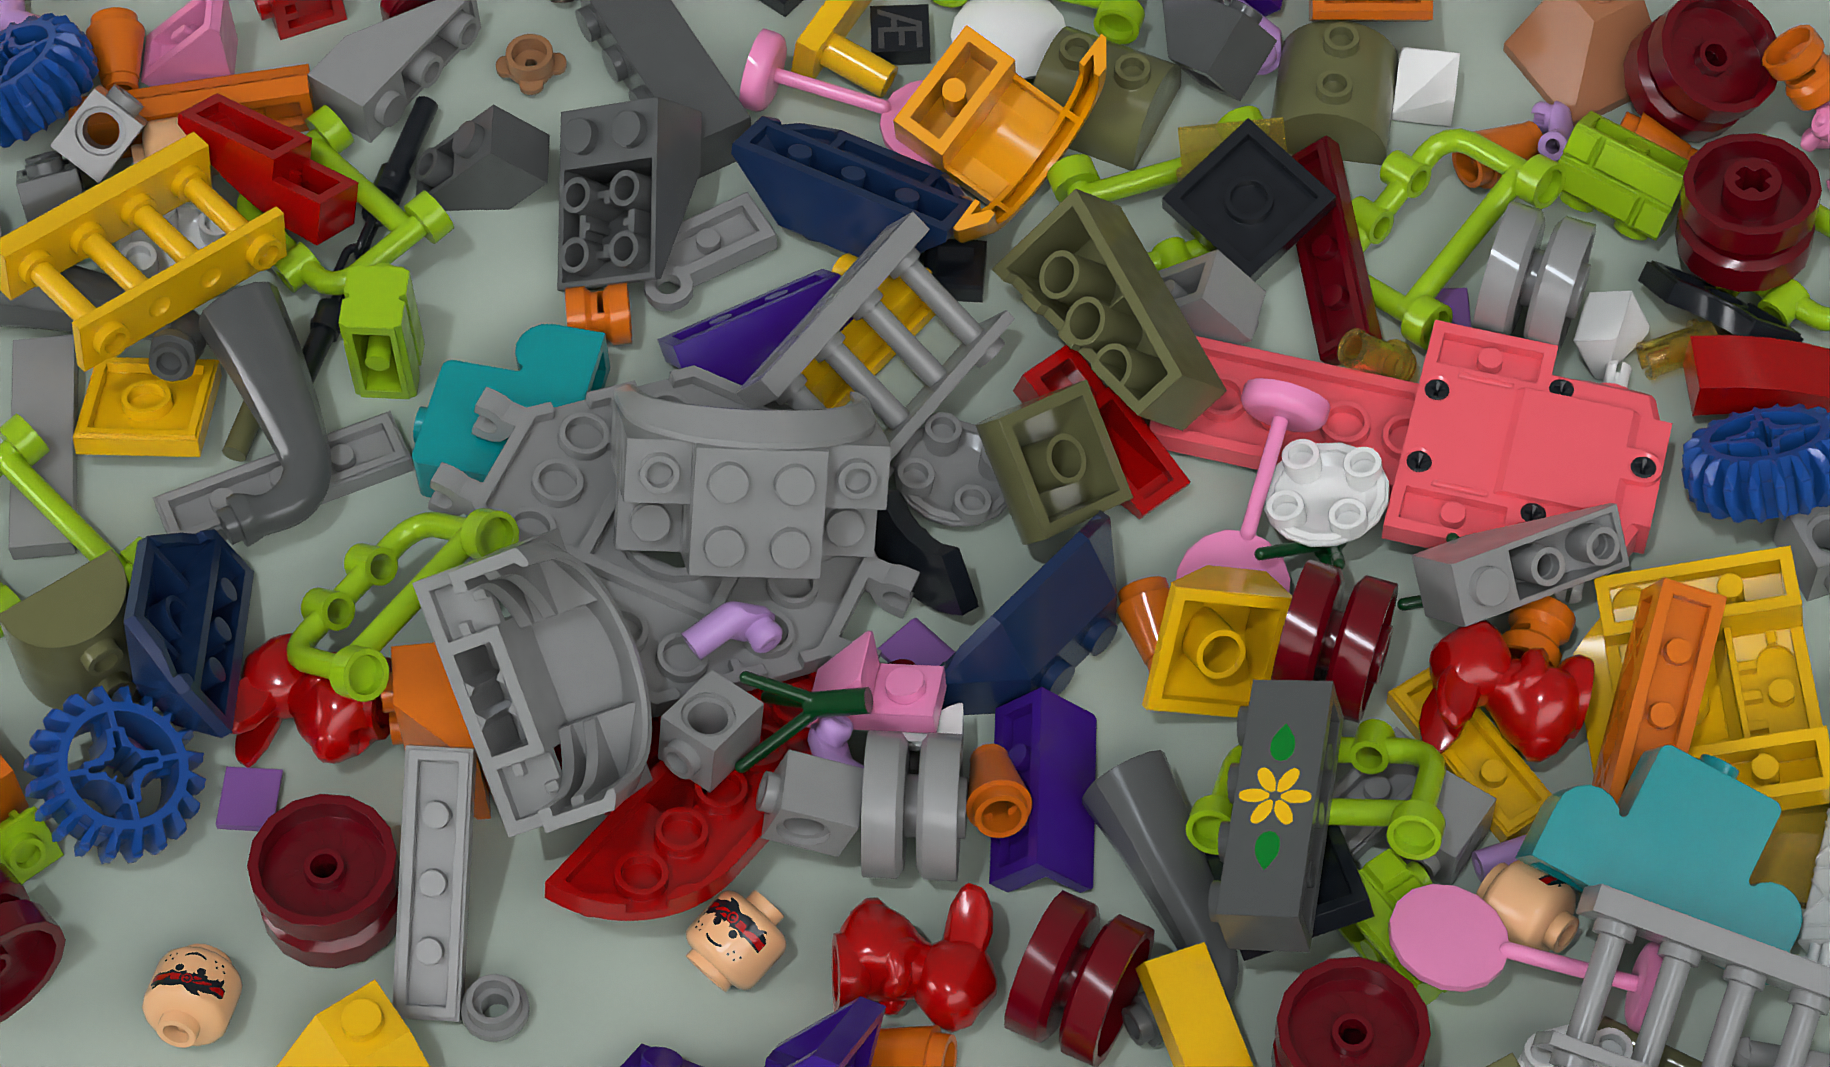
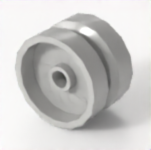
M1511 201L1503 215L1489 256L1475 308L1472 328L1510 335L1516 327L1523 306L1528 307L1523 331L1524 339L1558 345V355L1566 338L1571 320H1575L1585 292L1591 264L1588 263L1594 243L1596 224L1565 216L1555 225L1546 250H1541L1545 229V217L1542 209Z
M868 730L864 758L861 811V872L863 878L897 879L904 870L908 837L916 838V868L923 880L957 881L960 839L966 838L967 826L966 801L968 777H963V734L928 733L921 744L919 774H910L909 742L903 732Z

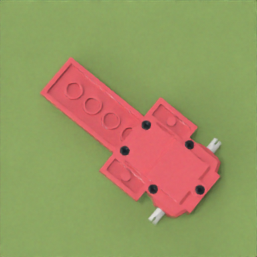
M1439 320L1434 322L1419 383L1196 336L1227 391L1183 431L1152 420L1149 422L1148 427L1168 451L1258 470L1270 425L1256 420L1245 411L1241 402L1244 385L1248 380L1256 378L1289 382L1321 395L1329 402L1331 408L1326 423L1319 430L1306 433L1286 430L1276 465L1282 461L1281 454L1284 447L1298 439H1308L1314 443L1341 442L1357 448H1373L1379 453L1382 459L1383 470L1389 480L1390 500L1381 538L1430 549L1446 543V537L1449 533H1456L1459 537L1473 533L1615 503L1618 507L1628 558L1633 552L1644 554L1673 424L1660 420L1657 403L1652 395L1627 388L1632 368L1626 362L1622 361L1620 373L1616 372L1618 360L1606 363L1602 383L1556 376L1552 374L1558 345ZM1584 583L1568 588L1571 591L1569 603H1578L1582 600ZM1567 589L1555 593V597L1565 602Z

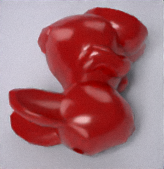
M1486 619L1467 627L1459 626L1434 644L1431 651L1429 666L1433 689L1422 706L1419 719L1420 737L1422 741L1433 745L1440 753H1443L1460 737L1467 721L1472 718L1477 707H1485L1494 719L1501 735L1518 751L1523 753L1527 761L1541 763L1558 754L1559 749L1569 739H1575L1581 730L1592 694L1594 662L1591 658L1578 654L1566 658L1557 667L1549 665V655L1544 648H1532L1525 652L1520 659H1513L1500 630Z
M292 633L270 638L245 658L240 674L241 679L239 680L233 730L231 733L237 734L235 739V755L238 762L249 768L254 765L268 749L284 719H294L299 734L312 747V751L323 763L335 764L358 756L365 752L376 740H385L390 735L389 713H384L381 695L368 702L342 697L334 691L329 679L300 672L289 664L286 649ZM385 657L388 662L389 672H392L391 658Z
M971 883L961 887L950 905L942 940L933 944L925 940L904 915L888 907L878 897L865 898L850 911V915L846 918L840 931L833 934L831 971L834 1011L861 996L885 1005L884 1015H897L906 1006L908 1000L914 999L933 1025H938L949 1033L971 1026L980 1012L996 996L998 987L997 973L987 953L993 934V909L985 890Z

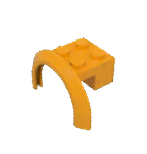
M966 25L893 119L895 136L898 141L937 169L946 172L955 182L987 204V206L981 209L980 201L977 199L971 203L953 227L954 238L960 243L968 242L993 234L1003 228L1044 183L1051 166L1066 153L1094 108L1106 80V37L1103 34L1098 37L1079 62L1077 82L1067 103L1063 107L1016 73L1014 58Z

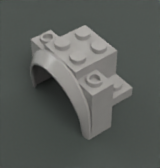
M626 384L615 389L610 460L617 479L613 535L615 550L681 552L689 576L820 579L822 556L874 557L877 510H886L891 445L875 418L869 398L858 392H850L852 403L845 406L808 410H760L703 406L664 400L643 393L634 384Z
M558 528L412 583L509 838L543 826L545 833H549L613 811L624 800L653 780L647 765L652 737L650 698L643 666L635 642L621 611L609 591L589 567L567 552ZM498 600L511 614L510 616L504 618ZM559 744L561 745L562 769L554 751V747Z

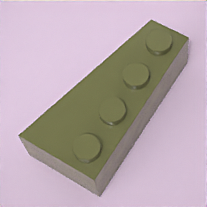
M1075 189L992 268L1004 282L1012 284L1023 295L1021 299L1036 314L1044 316L1059 331L1057 335L1070 349L1078 351L1092 364L1091 369L1138 416L1183 431L1227 391L1121 206Z

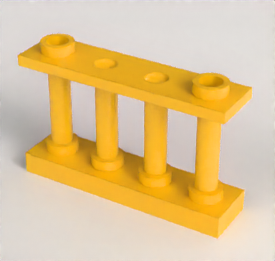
M192 132L0 238V291L11 301L32 288L39 287L73 320L72 329L77 365L86 372L101 362L118 356L129 346L256 273L271 268L277 261L286 257L284 213L276 206L251 221L242 216L212 188L209 145L195 132ZM186 202H192L226 235L199 250L169 223L163 215ZM136 230H142L176 263L148 279L112 244ZM90 258L125 292L96 308L61 272L84 259Z

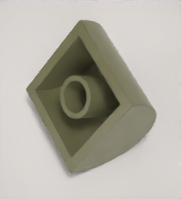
M1323 20L1306 24L1294 30L1282 45L1268 136L1288 154L1294 155L1327 135L1339 143L1343 161L1382 165L1387 156L1399 63L1398 54L1394 46L1385 36L1374 29L1350 21Z
M1070 26L1062 28L1047 49L1037 71L1033 86L1064 107L1077 82L1079 62L1098 39V36ZM1106 39V80L1089 117L1069 149L1130 171L1135 170L1181 87L1182 74L1180 66Z
M1087 380L1012 407L975 425L1022 545L1046 540L1094 517L1100 510L1105 512L1133 498Z
M112 549L0 613V626L23 682L40 702L53 709L63 711V703L73 694L78 693L87 700L88 693L94 687H100L101 685L111 699L119 687L129 685L132 696L135 693L136 685L133 683L124 628V615L130 585L122 563Z

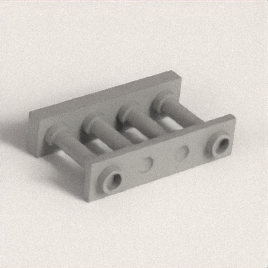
M911 212L888 225L741 386L736 394L751 409H758L774 400L780 406L787 403L793 410L824 409L826 407L805 386L807 378L801 372L813 359L818 363L825 360L855 392L869 398L873 411L889 426L883 433L891 445V461L972 367L976 365L978 368H981L999 353L1005 345L1000 335L1015 318L1005 310L978 323L918 260L920 252L915 246L930 229L914 212ZM889 275L893 279L900 277L961 340L962 344L943 365L880 301L883 294L877 288ZM851 317L856 321L863 318L925 383V386L906 407L843 344L846 337L840 329ZM891 465L889 469V477L894 472V468Z
M1604 884L1584 887L1576 914L1595 920L1592 931L1597 933L1598 937L1566 1035L1554 1030L1536 1032L1532 1045L1552 1052L1550 1064L1556 1067H1658L1690 967L1698 968L1701 959L1725 968L1722 979L1728 981L1701 1067L1732 1066L1755 991L1763 992L1765 983L1789 991L1787 1003L1793 1005L1774 1067H1804L1820 1015L1827 1016L1830 1010V967ZM1636 935L1660 944L1657 955L1662 957L1663 961L1632 1056L1628 1058L1592 1044L1625 943L1633 944Z

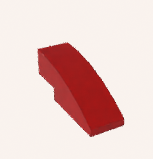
M218 93L178 113V125L186 135L195 132L209 145L210 164L218 173L262 212L265 213L277 206L284 213L286 229L317 246L355 223L359 182L311 160V137Z
M1737 335L1690 336L1683 368L1692 416L1730 414L1731 412L1744 413L1752 411L1754 406L1759 409L1772 408L1777 403L1781 407H1792L1800 403L1805 405L1806 409L1819 406L1826 408L1827 413L1830 412V349L1803 342L1769 337Z
M1065 345L1025 372L1016 384L1013 392L1022 403H1025L1055 390L1087 380L1133 496L1132 499L1120 505L1138 519H1141L1186 488L1191 481L1142 417L1138 416L1110 387L1106 388L1078 351L1070 349L1068 345Z

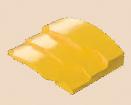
M1791 545L1605 575L1594 579L1600 618L1573 653V656L1580 654L1591 658L1594 662L1592 694L1584 720L1593 774L1597 766L1641 590L1662 578H1667L1727 597L1688 754L1699 760L1702 754H1708L1731 764L1740 772L1736 780L1777 801L1781 806V811L1830 803V739L1827 725L1823 726L1803 628L1802 600Z

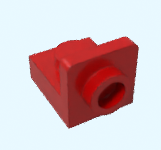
M254 0L261 21L272 18L280 40L347 20L343 0Z

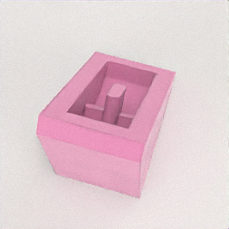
M191 0L146 36L141 82L151 87L234 75L238 37L228 0Z

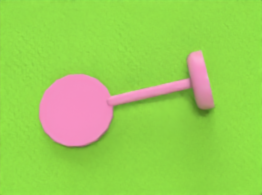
M765 28L759 32L747 58L740 86L739 101L745 109L755 112L764 111L775 97L779 84L880 113V131L885 146L889 150L934 167L896 139L893 119L923 80L906 84L893 92L888 100H884L784 70L787 54L785 38L781 34Z
M1256 378L1245 383L1241 402L1249 415L1258 421L1270 425V430L1241 530H1223L1200 539L1185 553L1177 569L1176 580L1206 565L1267 571L1288 592L1290 591V576L1283 557L1267 560H1257L1254 553L1257 548L1272 546L1269 541L1257 536L1256 532L1286 430L1304 433L1319 430L1326 423L1331 407L1329 402L1321 395L1307 388L1275 379Z
M1430 884L1412 889L1397 901L1388 922L1390 946L1400 964L1418 980L1440 990L1467 992L1485 987L1501 974L1507 959L1582 979L1585 977L1589 964L1585 961L1509 942L1507 929L1498 913L1478 895L1457 886ZM1649 942L1643 947L1635 961L1631 974L1617 970L1612 983V987L1627 990L1625 1019L1628 1028L1638 1034L1663 958L1657 955L1660 944L1655 942Z

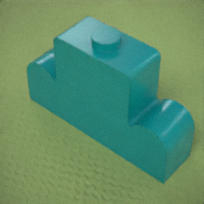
M541 324L532 327L523 333L516 343L515 356L518 371L457 360L444 362L428 407L421 406L414 422L413 440L416 444L412 452V459L420 493L425 497H432L435 490L430 488V482L441 462L456 467L470 478L482 483L484 482L508 440L506 438L501 442H492L472 434L473 425L479 417V414L475 413V405L486 387L500 392L512 402L526 408L550 401L554 408L586 400L587 392L604 388L610 371L606 334L556 324Z
M1664 745L1643 752L1618 803L1604 789L1592 785L1563 789L1549 796L1540 807L1515 857L1521 862L1566 883L1581 894L1584 887L1604 884L1789 953L1797 939L1803 921L1800 903L1795 894L1785 886L1773 882L1749 883V878L1781 815L1780 804L1736 780L1740 772L1731 764L1708 754H1702L1699 760L1672 745Z

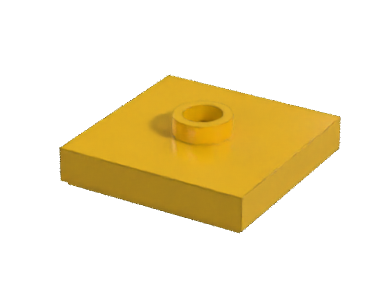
M114 357L96 365L93 368L73 434L75 453L85 455L201 457L222 378L219 360L198 359L193 374L185 380L166 381L152 374L149 367V358Z

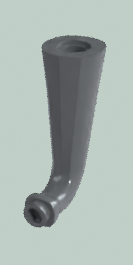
M77 265L61 272L96 308L125 292L110 276ZM34 287L11 301L0 291V327L73 332V320L39 287ZM192 310L143 338L145 340H152L149 353V367L152 374L166 381L185 380L193 374L196 361L203 354L207 344L199 331L201 315L198 312Z
M253 282L228 291L208 305L202 311L199 319V331L203 339L230 376L283 467L281 478L266 493L259 495L234 493L226 497L227 506L216 510L219 522L231 545L243 541L247 547L266 535L287 530L308 519L322 504L327 494L332 470L331 450L326 428L305 357L279 290L270 282Z
M1161 750L1149 751L1130 758L1097 778L1083 795L1082 805L1125 863L1177 950L1205 942L1227 1000L1230 1002L1238 982L1237 950L1228 949L1219 922H1212L1210 920L1208 899L1210 885L1214 878L1205 853L1194 847L1186 835L1189 812L1165 753ZM1143 991L1134 996L1130 1005L1122 1008V1019L1128 1034L1137 1045L1141 1046L1148 1042L1152 1047H1156L1164 1041L1146 994Z

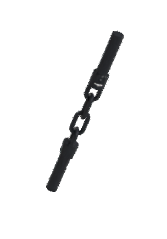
M417 97L388 162L381 165L373 182L376 187L398 206L411 180L410 169L438 110V104L429 97ZM362 207L361 214L365 225L357 243L350 244L343 249L333 271L344 269L352 253H354L355 260L370 249L378 227L384 226L364 207ZM344 294L320 299L315 309V314L310 320V333L302 351L313 384L332 342H336L341 333L338 322L342 299H345Z

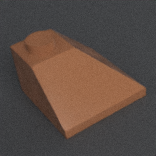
M1543 0L1505 41L1503 51L1547 103L1554 104L1555 101H1559L1570 108L1575 127L1577 122L1590 111L1604 115L1631 101L1625 88L1623 63L1630 43L1652 22L1644 0Z

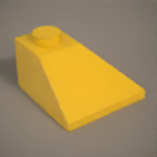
M1206 565L1171 582L1142 706L1146 710L1237 718L1239 708L1241 706H1249L1253 680H1271L1275 657L1292 595L1267 571Z
M374 979L316 1014L276 1067L430 1066L410 1029Z

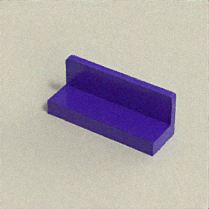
M820 269L657 340L665 361L679 369L695 365L734 383L743 385L839 280L841 275ZM851 317L840 329V331H842L854 318Z
M1043 687L995 708L994 744H998L1007 750L1013 765L1032 797V810L1026 824L1016 834L1004 838L991 837L989 884L1009 893L1039 879L1048 877L1074 891L1083 893L1093 888L1095 821L1082 805V797L1096 778L1097 720L1093 713Z

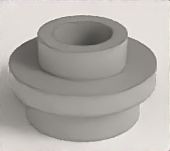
M490 974L480 977L472 983L462 998L461 1016L465 1027L472 1035L484 1041L497 1042L513 1037L524 1027L529 1017L530 1006L524 988L517 981L503 975ZM494 1004H501L508 1008L505 1014L498 1017L490 1018L484 1015L486 1009Z

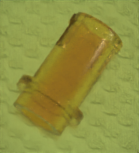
M1696 318L1687 320L1686 328L1648 341L1638 342L1636 344V352L1642 370L1649 367V369L1645 370V376L1649 380H1653L1660 375L1683 368L1690 336L1718 335L1712 322L1708 320L1699 322Z
M1354 328L1345 333L1338 345V360L1350 369L1355 368L1364 373L1377 374L1410 381L1415 373L1416 357L1409 345L1401 340L1392 339L1384 341L1365 333L1362 329Z

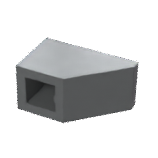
M1162 0L1168 58L1179 65L1183 71L1202 86L1241 101L1277 42L1272 35L1259 25L1263 18L1262 15L1239 0H1232L1229 6L1224 5L1223 0Z
M493 104L471 121L463 123L456 132L438 145L428 148L418 158L415 167V178L417 179L416 196L423 190L428 192L445 211L509 210L548 183L550 135Z
M56 150L25 159V169L17 171L16 186L27 223L85 191L79 168L68 159H63L62 155Z

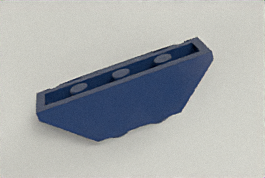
M762 116L732 143L731 154L778 225L799 233L810 241L823 243L856 257H859L888 225L911 212H914L930 229L917 243L915 248L922 253L940 245L954 234L953 227L973 202L970 197L964 195L961 187L946 172L839 129L805 123L781 124V121L777 118Z
M1100 510L987 619L946 662L940 665L945 668L947 685L942 710L951 705L963 703L964 715L995 714V708L1040 687L1059 695L1070 683L1075 673V668L1090 653L1093 656H1097L1108 647L1117 632L1118 626L1116 624L1117 588L1111 520L1107 514Z
M215 529L202 530L196 534L181 532L150 535L137 542L124 615V628L133 683L136 685L142 698L145 695L153 697L155 701L154 707H157L162 713L165 711L172 712L175 719L172 723L175 726L223 738L232 733L254 571Z

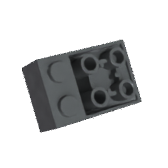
M651 97L561 112L558 291L565 292L566 287L585 286L589 289L604 287L613 283L627 282L628 284L661 279L701 171V111L661 97Z

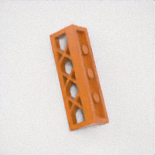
M309 64L125 90L144 106L139 115L147 121L178 117V113L216 93L298 132L310 131L305 123V119L315 112L307 75L310 72ZM88 96L81 97L82 102L80 105L68 110L69 120ZM99 112L92 114L89 118L87 125L88 133L96 143L101 145L116 143L120 130L117 121L111 115ZM142 131L131 145L142 143ZM131 146L121 158L132 157Z
M1662 578L1641 590L1592 781V786L1604 789L1614 798L1616 803H1618L1643 752L1664 745H1672L1688 754L1727 601L1726 596L1667 578Z

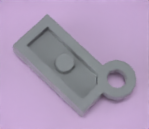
M748 192L681 223L661 279L644 282L646 299L654 308L661 311L681 309L693 297V287L777 249L775 231ZM668 281L680 286L672 294H664L658 290L662 283Z

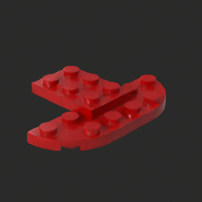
M817 671L782 682L812 692ZM754 689L751 691H747L749 694L762 701L761 694L763 690ZM764 703L760 743L803 712V709ZM661 716L652 717V737L647 765L653 780L624 800L615 810L604 813L607 817L545 881V898L563 908L586 917L617 921H641L663 918L684 912L711 899L728 886L769 842V840L761 838L765 812L756 810V797L761 779L766 771H775L788 750L812 755L807 741L810 728L805 727L745 773H738L734 769L714 790L708 792L692 780L678 777L669 770L663 761L658 759ZM559 744L554 747V751L562 769L561 745Z

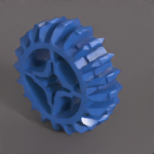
M47 13L39 18L32 15L19 24L10 22L6 29L0 31V146L2 148L10 147L19 139L28 141L32 134L40 130L47 131L48 126L57 119H65V113L71 107L80 105L82 102L81 95L89 92L94 85L92 80L98 74L99 69L96 65L98 58L92 50L93 45L85 33L80 31L78 26L71 22L66 15L55 16L53 13Z
M1777 403L1772 408L1764 409L1754 406L1752 411L1744 413L1731 412L1729 418L1724 420L1713 419L1708 423L1707 428H1699L1692 433V438L1683 444V468L1681 471L1684 488L1688 489L1690 502L1695 503L1697 511L1711 513L1712 518L1721 520L1731 517L1733 522L1736 523L1751 519L1758 520L1762 524L1767 519L1780 518L1785 521L1787 516L1798 513L1809 515L1812 508L1830 506V412L1827 413L1826 408L1817 406L1806 409L1805 405L1800 403L1792 407H1781Z
M102 685L94 687L88 693L87 700L78 693L69 696L63 703V711L52 709L43 719L45 730L38 729L32 735L29 746L37 753L30 754L23 765V771L37 777L25 787V797L44 799L45 801L35 812V821L41 822L54 818L59 825L52 833V842H60L70 834L77 839L74 845L75 857H83L93 845L97 846L101 865L111 863L116 858L118 851H120L128 864L137 862L143 856L144 849L151 855L161 853L168 845L167 838L177 840L187 830V824L184 819H192L200 809V803L193 795L199 794L205 788L206 778L192 772L203 762L204 753L186 750L184 747L194 737V731L191 729H181L177 732L171 725L175 720L172 712L165 711L162 715H159L153 711L155 706L153 697L145 695L138 704L133 703L129 685L119 687L112 699ZM90 732L93 744L88 749L90 761L83 762L77 770L68 771V751L72 739ZM128 737L138 742L146 750L135 747ZM106 766L114 767L113 774L119 771L124 778H128L123 784L116 782L117 775L111 779L106 771H102ZM160 778L161 796L155 813L140 818L137 805L142 801L141 788L146 787L152 779ZM83 799L95 802L101 808L103 814L91 808Z

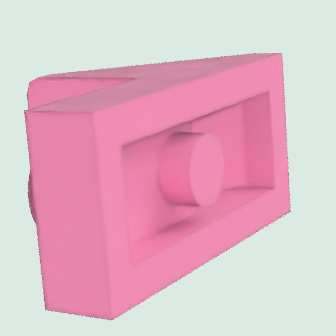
M867 631L817 669L812 692L862 687L870 688L873 697L871 714L847 716L853 724V730L937 733L947 688L944 666L879 663L874 634L872 631ZM817 718L807 727L810 728L813 723H819L820 718Z

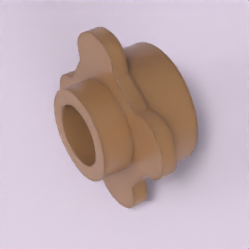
M524 34L516 37L508 44L506 56H501L496 61L497 74L502 78H511L519 84L520 91L527 95L540 93L544 88V84L553 75H560L567 68L565 56L561 53H553L551 43L545 37L537 34Z

